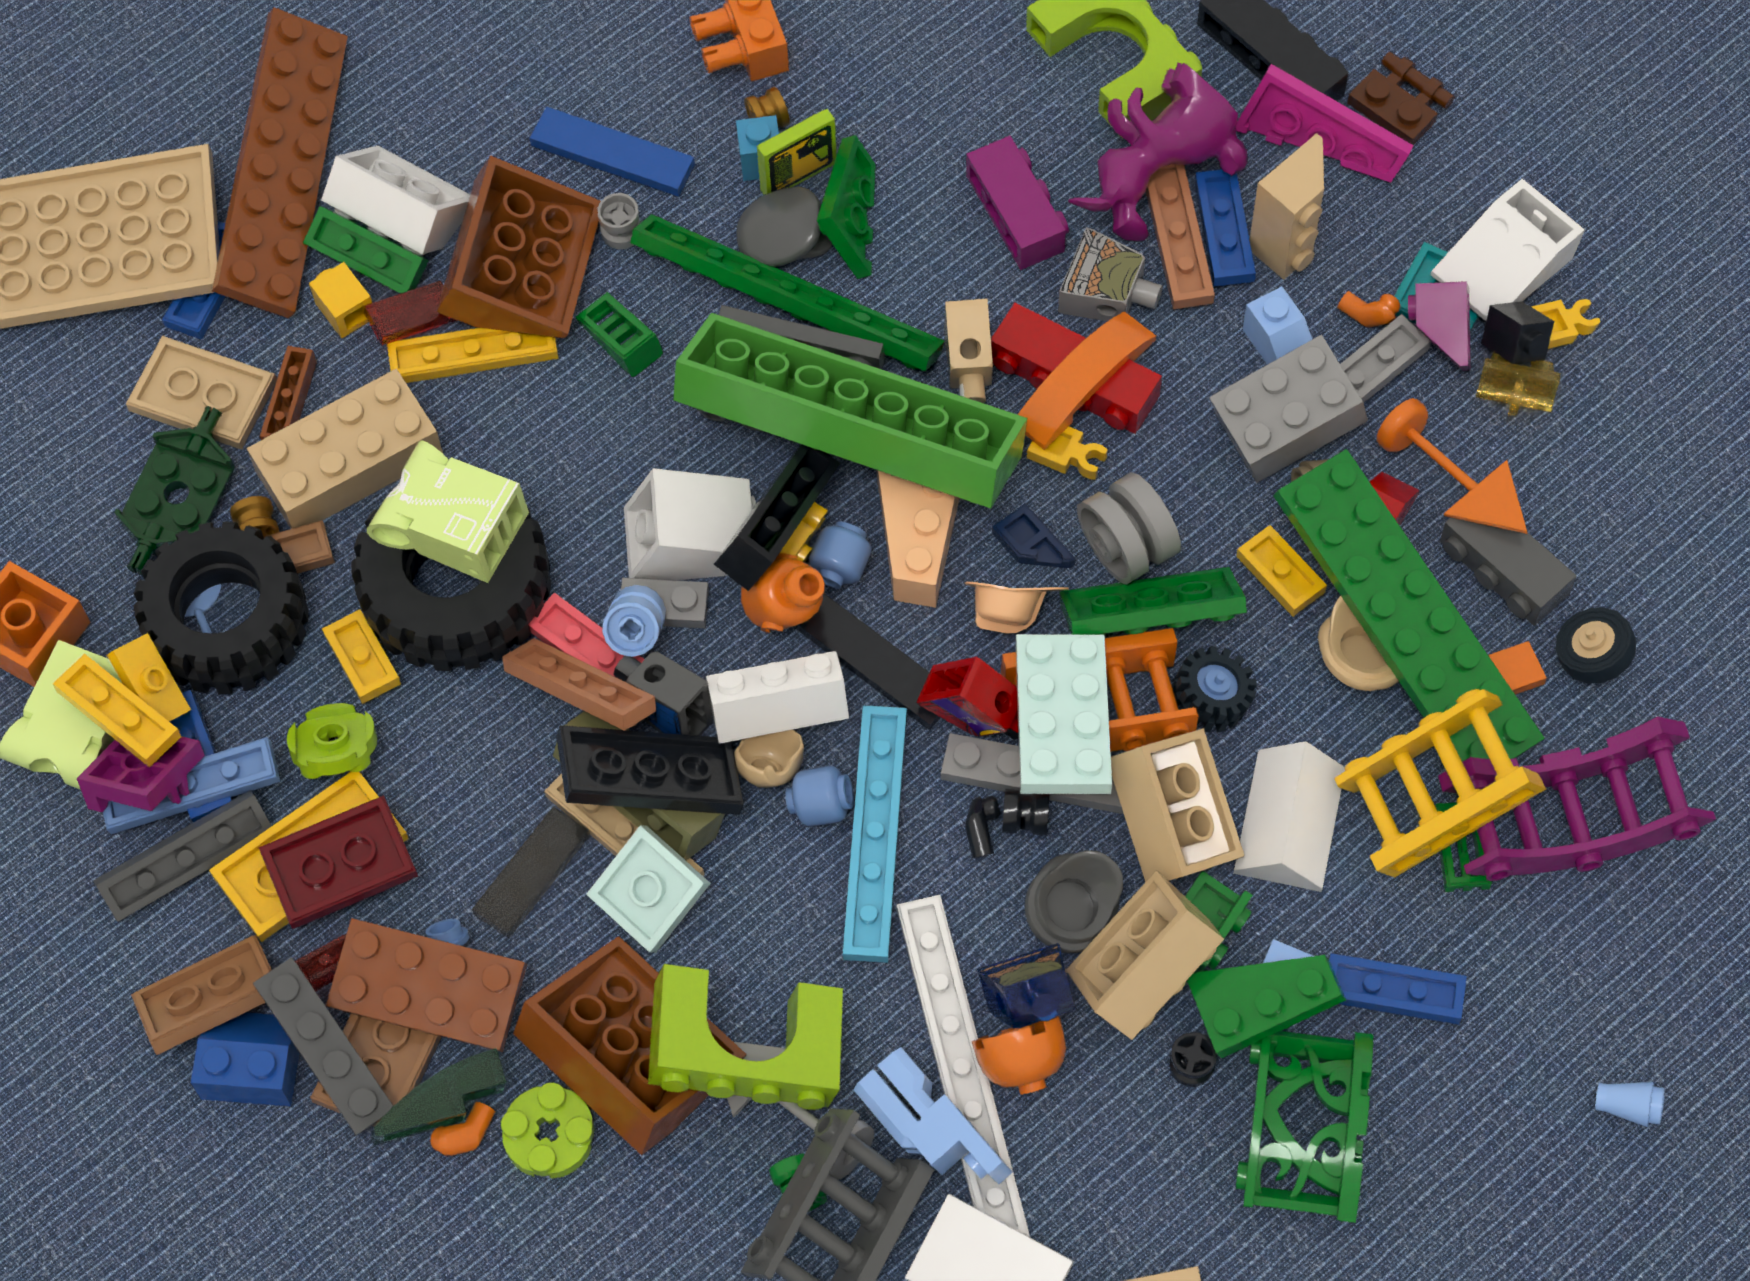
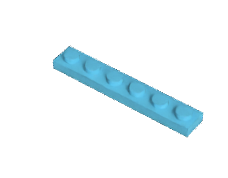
M863 705L843 960L888 963L907 708Z

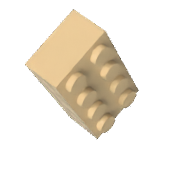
M397 368L247 448L257 475L290 529L325 520L399 480L403 467L421 440L428 442L443 453L435 427Z

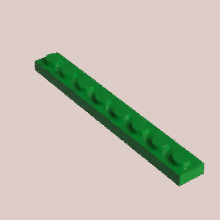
M653 214L633 229L630 243L643 248L649 255L666 258L679 264L686 271L700 273L716 280L723 287L735 288L751 295L762 304H771L789 312L796 319L808 320L826 328L828 331L882 343L886 355L900 360L902 364L909 368L926 371L942 353L945 341L778 268L763 264L748 255Z

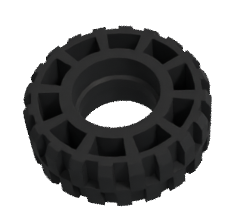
M528 508L529 513L490 581L488 583L482 581L469 592L454 597L444 598L427 595L413 586L412 583L418 569L429 559L428 557L419 554L415 549L405 550L382 545L373 540L367 534V531L366 533L361 532L358 534L354 545L356 557L351 562V573L355 584L354 590L367 623L375 636L381 638L383 646L394 655H400L403 652L406 661L415 666L424 667L425 663L434 665L436 671H452V667L464 666L465 670L480 667V662L491 658L493 661H497L508 653L507 649L514 643L517 646L521 645L531 635L528 626L529 622L534 616H539L544 606L543 600L550 597L551 591L549 575L551 568L543 534L538 521L532 519L530 509ZM378 509L373 510L365 521L366 527L369 526Z

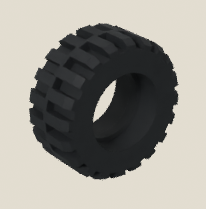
M225 521L222 527L214 528L212 522L200 524V530L189 534L186 529L176 534L177 540L171 545L164 542L155 550L158 556L155 561L147 560L141 570L145 580H139L134 591V596L137 600L133 606L135 619L139 625L141 635L149 634L175 682L182 686L190 682L194 691L208 693L210 687L216 688L218 694H232V687L242 686L243 690L246 691L256 687L254 681L262 677L269 681L279 674L276 667L281 662L288 665L296 655L293 644L301 645L306 634L303 626L308 622V607L305 602L306 595L292 559L288 553L283 552L281 544L272 536L264 538L260 529L250 525L246 526L244 531L240 530L237 522ZM224 583H240L251 586L260 592L259 601L252 614L233 629L220 633H201L183 625L186 611L192 601L200 593L212 586Z

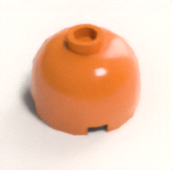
M1055 1016L1048 1021L1041 1020L1026 1026L1023 1025L1019 1028H1008L1002 1030L997 1036L989 1038L986 1035L972 1041L976 1059L984 1075L992 1083L1002 1088L1018 1087L1020 1095L1046 1088L1045 1079L1058 1072L1064 1062L1066 1053L1065 1034L1059 1016Z

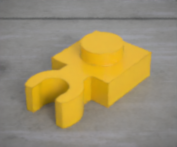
M1562 300L1532 306V308L1554 321L1548 349L1571 344L1579 334L1588 335L1595 331L1601 322L1600 319L1588 320L1581 315L1586 313L1590 307V300H1578L1571 309H1566Z
M1068 427L1045 450L1032 441L1027 450V459L1063 474H1066L1071 464L1077 467L1083 477L1094 480L1098 476V467L1089 464L1087 460L1097 458L1105 462L1107 449L1098 443L1081 444L1084 432Z
M814 502L780 553L795 555L798 557L797 559L806 562L813 548L808 546V543L824 522V516L828 510Z

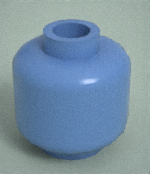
M838 521L834 526H827L820 531L811 552L809 563L811 567L818 570L823 576L826 586L840 589L842 584H854L860 581L872 551L871 544L866 539L867 534L861 528L847 522Z
M831 765L800 770L794 776L792 787L787 788L785 792L789 813L796 814L800 822L807 827L841 822L846 817L847 810L852 809L854 805L853 787L847 774L842 775L839 769Z

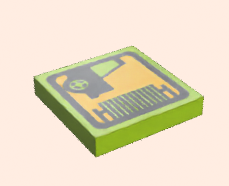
M828 109L816 113L757 146L760 191L763 195L780 189L794 187L834 165L837 156L835 118Z

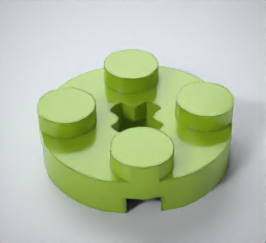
M334 703L316 707L305 713L306 721L297 728L294 722L289 728L287 745L291 759L300 768L302 776L308 779H316L325 775H336L347 771H362L370 765V755L377 745V733L371 715L366 711L365 716L357 713L354 705L346 703ZM338 737L334 741H329V738Z
M546 1083L541 1087L525 1091L511 1103L501 1120L502 1139L506 1153L511 1162L527 1175L561 1178L577 1170L590 1154L591 1143L594 1138V1121L587 1104L576 1093L563 1088L557 1083ZM545 1122L548 1124L555 1122L560 1125L556 1129L558 1138L552 1142L547 1137L541 1140L536 1138L540 1132L539 1126Z

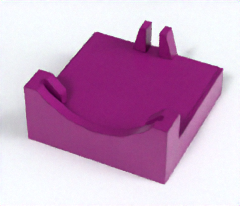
M181 736L149 768L124 746L114 740L78 776L77 781L86 805L90 810L103 812L108 806V801H113L153 811L166 796H168L172 803L179 804L181 802L179 794L185 796L189 794L187 774L205 755L199 740Z

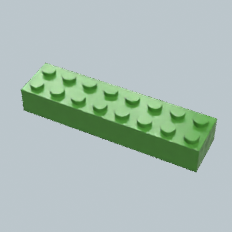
M714 313L708 316L676 360L673 401L988 508H992L1022 457L1028 419L1026 417Z

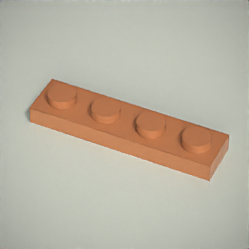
M1171 164L1162 167L1150 176L1146 195L1172 308L1174 310L1214 304L1215 294L1185 166Z
M536 638L502 656L505 672L624 731L656 712L655 696Z

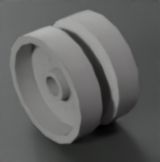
M1130 472L1109 486V495L1099 491L1077 505V516L1081 529L1090 547L1106 570L1123 584L1127 585L1148 572L1149 562L1160 565L1181 551L1179 533L1169 510L1157 492L1139 474Z

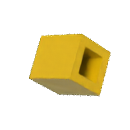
M344 262L334 268L322 271L316 279L309 283L316 306L341 339L376 318L370 295Z

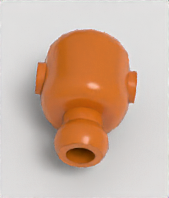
M779 553L774 562L749 591L741 587V604L744 612L753 624L761 627L763 632L770 633V630L781 632L784 629L807 622L818 612L825 591L823 576L815 568L797 559L798 557L795 555Z

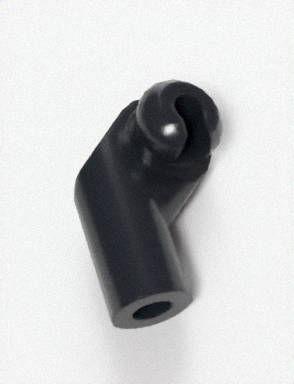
M979 796L972 800L965 828L972 858L994 854L987 824L988 820H994L1000 816L999 804L994 796H988L984 799H981Z

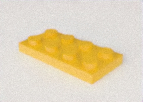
M349 772L209 869L214 880L261 942L283 928L289 921L259 847L378 798L379 796L360 772ZM393 816L401 837L405 842L409 839L407 832Z

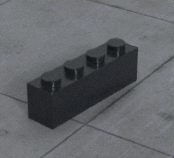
M1265 0L1199 1L1197 25L1260 80L1264 77L1269 66L1273 64L1335 101H1338L1345 95L1349 72L1346 71L1341 61L1326 54L1317 46L1315 40L1308 33L1301 32L1291 24L1280 9L1273 8Z
M801 444L782 466L714 565L749 591L774 562L840 465V462L826 452Z

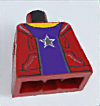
M978 657L932 666L916 702L918 705L974 736L1004 733L1013 740L1019 738L1017 687Z

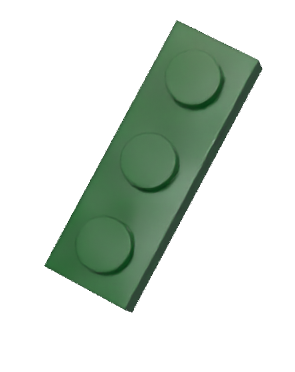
M319 206L303 241L304 244L341 263L344 262L348 267L408 297L413 296L429 261L323 206Z

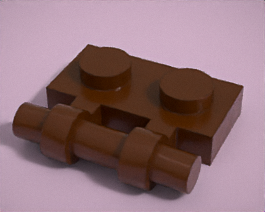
M1389 51L1382 59L1381 65L1391 71L1390 75L1385 77L1373 69L1349 93L1347 104L1377 125L1414 145L1436 123L1438 113L1430 108L1433 102L1447 109L1454 101L1455 96L1444 89L1445 84L1435 77L1430 79L1415 69L1416 64L1407 57L1401 59ZM1407 82L1420 91V93L1414 97L1401 88V86Z

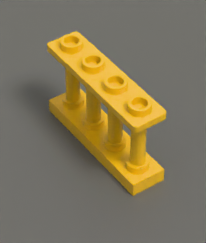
M1474 689L1462 694L1456 700L1457 704L1443 713L1435 712L1424 717L1419 722L1418 728L1406 735L1401 734L1389 738L1381 745L1382 749L1370 757H1360L1351 761L1345 766V772L1334 778L1339 788L1352 793L1360 790L1384 840L1381 844L1382 849L1370 855L1377 872L1397 877L1546 790L1538 773L1523 766H1513L1488 716V713L1502 705L1497 695L1485 689ZM1470 724L1473 725L1497 773L1494 778L1495 782L1482 790L1475 789L1450 738L1451 735ZM1433 746L1459 796L1456 800L1457 804L1444 812L1437 811L1412 760ZM1396 768L1421 817L1418 823L1419 827L1407 834L1399 832L1375 782Z

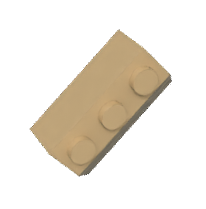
M1317 133L1258 182L1250 233L1251 250L1256 257L1283 280L1295 270L1298 272L1304 270L1315 255L1313 249L1315 239L1319 233L1317 227L1322 213L1321 204L1324 193L1323 138Z
M1204 728L1141 746L1111 757L1112 779L1145 882L1156 870L1170 881L1245 856Z
M1156 870L1066 971L1094 1012L1133 1040L1142 1029L1151 1024L1156 1013L1165 1003L1182 990L1186 980L1197 968L1214 955L1224 938L1211 921Z

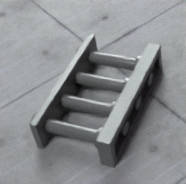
M829 1109L828 1113L823 1115L814 1129L815 1136L764 1230L751 1243L747 1251V1261L741 1272L747 1277L771 1280L774 1273H777L786 1281H820L785 1256L798 1231L838 1260L839 1266L831 1281H876L935 1169L919 1159L896 1158L894 1163L890 1162L851 1133L860 1117L859 1113L849 1109ZM841 1150H844L882 1178V1186L872 1204L829 1173ZM819 1190L860 1219V1227L850 1245L807 1215Z

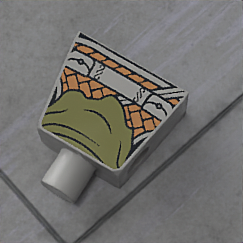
M1086 227L1059 291L1058 312L1066 315L1109 321L1124 311L1129 314L1133 303L1156 309L1163 285L1143 279L1145 257L1142 253Z

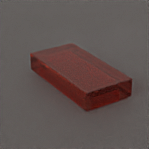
M441 280L365 305L364 315L381 345L457 321L436 312L444 287Z

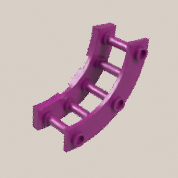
M1656 717L1633 729L1607 738V748L1582 755L1578 747L1542 755L1539 759L1541 764L1523 766L1538 773L1545 787L1552 786L1554 790H1558L1574 844L1543 848L1530 803L1527 800L1513 808L1524 849L1501 848L1494 821H1491L1477 829L1484 855L1464 865L1466 874L1486 876V879L1489 881H1496L1507 878L1510 875L1536 874L1575 867L1580 872H1586L1601 867L1604 864L1603 861L1644 850L1672 839L1686 840L1700 834V827L1716 820L1714 811L1688 807L1671 754L1675 751V745L1690 738L1685 722ZM1470 757L1462 762L1475 789L1482 790L1495 782L1494 778L1497 773L1490 759ZM1649 757L1655 761L1671 814L1642 826L1625 772L1629 769L1628 765ZM1517 758L1510 759L1513 766L1521 767L1518 764ZM1447 771L1438 775L1442 792L1457 793ZM1602 774L1603 777H1608L1625 832L1592 840L1575 785L1579 783V780Z

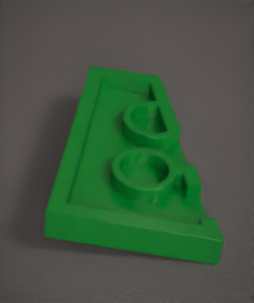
M853 135L841 140L816 221L820 231L830 239L855 277L860 279L870 276L872 272V262L869 259H865L866 245L873 243V229L868 225L867 208L874 206L876 164L858 137Z
M1325 955L1194 972L1187 979L1215 1052L1221 1059L1260 1041L1262 1038H1267L1346 1001L1332 965Z

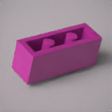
M1010 135L967 153L966 177L1019 269L1023 270L1065 252V237L1069 233V227L1063 213L1060 210L1055 212L1050 204V194L1042 179L1036 180L1031 171L1032 164L1024 148L1018 149Z

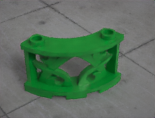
M1280 1031L1267 1038H1262L1251 1045L1249 1064H1256L1258 1066L1248 1162L1238 1161L1235 1189L1244 1190L1243 1207L1253 1208V1205L1334 1215L1337 1216V1221L1356 1223L1363 1170L1362 1151L1364 1142L1363 1140H1356L1357 1135L1366 1136L1370 1101L1368 1090L1372 1074L1373 1034L1355 1032L1354 1040ZM1273 1056L1288 1058L1290 1065L1287 1067L1277 1065ZM1298 1059L1308 1060L1309 1067L1302 1069ZM1269 1075L1272 1079L1280 1082V1084L1265 1098L1267 1076ZM1329 1078V1088L1335 1084L1343 1086L1345 1093L1341 1096L1330 1095L1324 1086L1323 1079ZM1313 1083L1315 1094L1320 1102L1330 1111L1347 1117L1346 1123H1335L1319 1130L1311 1139L1307 1151H1305L1288 1131L1278 1110L1293 1094ZM1264 1121L1275 1143L1267 1144L1260 1149L1262 1123ZM1325 1141L1336 1143L1339 1148L1337 1156H1328L1324 1149L1320 1162L1314 1158L1317 1150ZM1267 1162H1275L1280 1169L1275 1181H1280L1288 1175L1291 1165H1293L1300 1171L1293 1191L1261 1187L1260 1175L1263 1166ZM1308 1178L1325 1190L1338 1195V1197L1304 1193L1302 1190Z

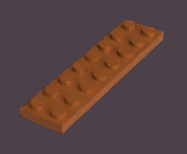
M275 7L267 16L212 292L289 319L296 311L308 245L304 244L303 241L313 221L348 36Z

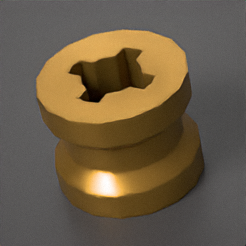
M776 87L768 89L765 95L761 97L749 96L744 99L749 119L776 115L779 127L790 125L787 107Z
M251 496L241 499L231 506V518L233 522L238 523L240 530L244 531L245 527L250 525L260 529L263 536L279 533L277 522L271 518L274 509L269 498Z

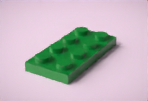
M1230 567L1134 580L1127 585L1120 582L1059 591L1061 609L1072 635H1106V633L1118 631L1138 634L1147 631L1149 627L1167 625L1179 628L1190 625L1194 620L1209 618L1213 621H1227L1234 618L1235 614L1247 613L1246 597Z

